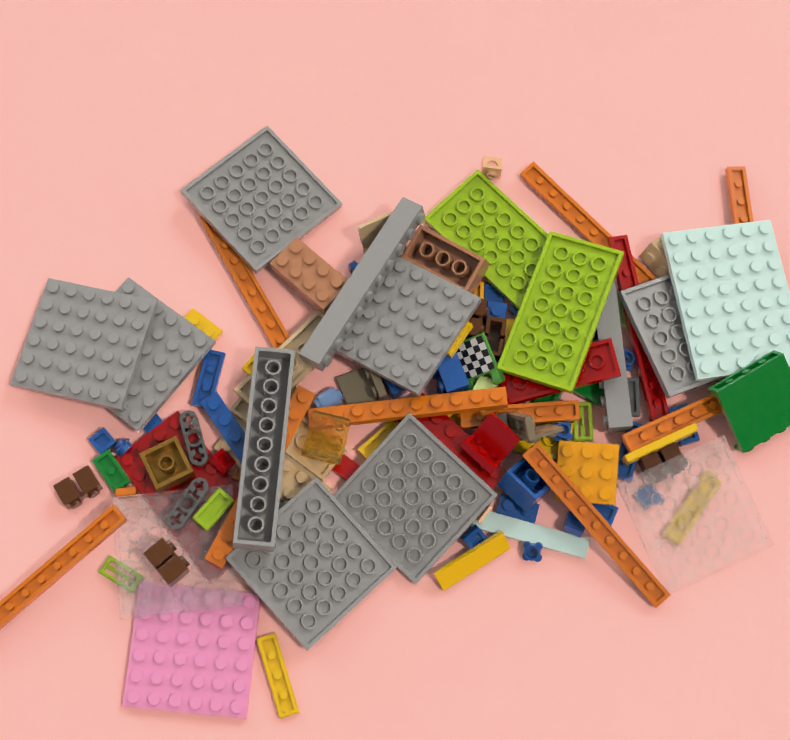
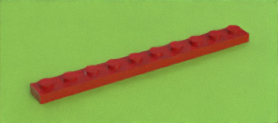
M628 236L609 237L607 239L608 247L624 252L616 275L619 292L639 285ZM623 306L649 422H652L670 414L666 396Z

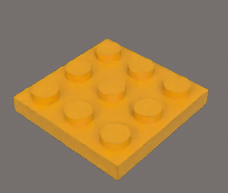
M559 441L557 465L590 503L616 505L620 445ZM555 494V501H562V500Z

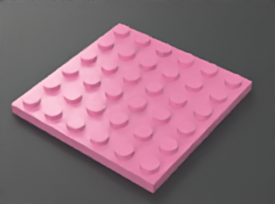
M139 582L122 707L247 719L261 599L255 593L183 586L170 587L169 585Z

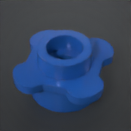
M624 348V356L628 358V361H625L626 371H630L635 362V356L633 352Z
M570 422L553 423V425L562 426L564 429V433L559 432L557 436L553 437L556 442L564 439L570 441L572 439Z
M122 438L114 446L116 448L114 453L122 456L132 446L129 442L130 439L128 438L125 441Z
M524 542L522 558L525 561H541L542 543Z

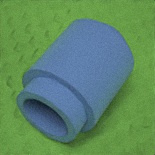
M331 387L318 394L317 398L313 400L317 408L341 405V400L344 398L339 388L335 390L334 387Z

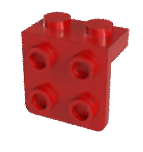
M491 413L460 446L467 455L476 460L480 467L490 474L520 442V437L499 417Z

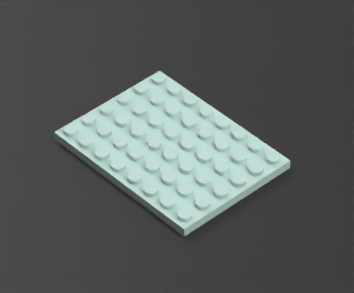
M771 220L662 233L660 236L695 380L703 381L728 377L773 350L784 353L790 368V291Z

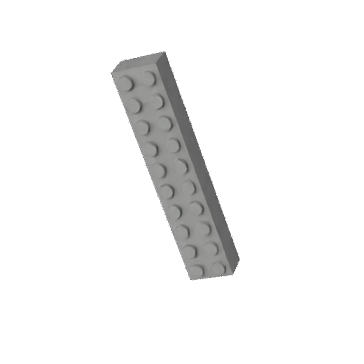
M255 346L233 548L274 552L295 350Z

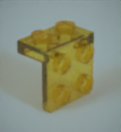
M312 411L307 438L301 455L309 459H318L329 464L340 465L345 452L351 423L350 419L320 411Z

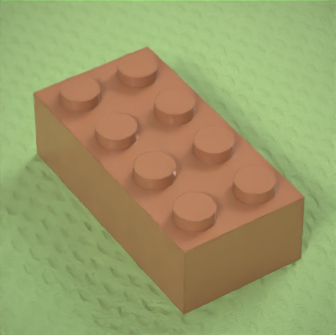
M423 225L418 227L401 257L474 294L490 266V263L485 258Z
M298 237L270 262L274 274L323 315H325L347 281L343 275Z

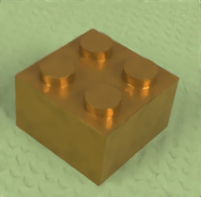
M176 436L139 454L159 494L196 476Z

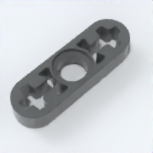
M184 411L180 415V424L190 461L195 467H203L208 463L209 457L198 417L193 411ZM187 416L194 418L192 426L198 429L190 430L188 423L184 422L187 420ZM198 434L200 440L196 444H191L188 440L189 436ZM196 448H199L201 456H205L202 458V462L194 460L197 457Z
M195 478L173 507L166 519L170 529L174 531L182 530L209 492V484L204 478ZM201 483H204V491H198L196 496L199 497V499L196 500L195 497L190 495L189 493L192 492L194 494L197 490L195 485H200ZM186 499H191L194 502L193 507L189 510L182 507V503ZM180 508V510L183 513L187 514V516L184 517V515L182 514L179 518L181 524H175L173 526V522L171 519L173 517L177 518L180 515V512L177 511Z

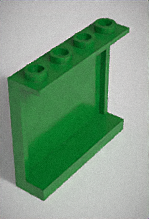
M773 350L708 388L710 394L717 398L737 443L733 446L734 449L742 453L752 451L758 444L770 440V437L784 432L790 426V368L784 353Z

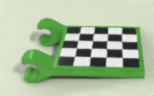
M484 332L463 341L457 350V354L469 382L468 391L473 390L476 384L475 378L490 372L495 385L505 381L504 374L497 369L498 364Z

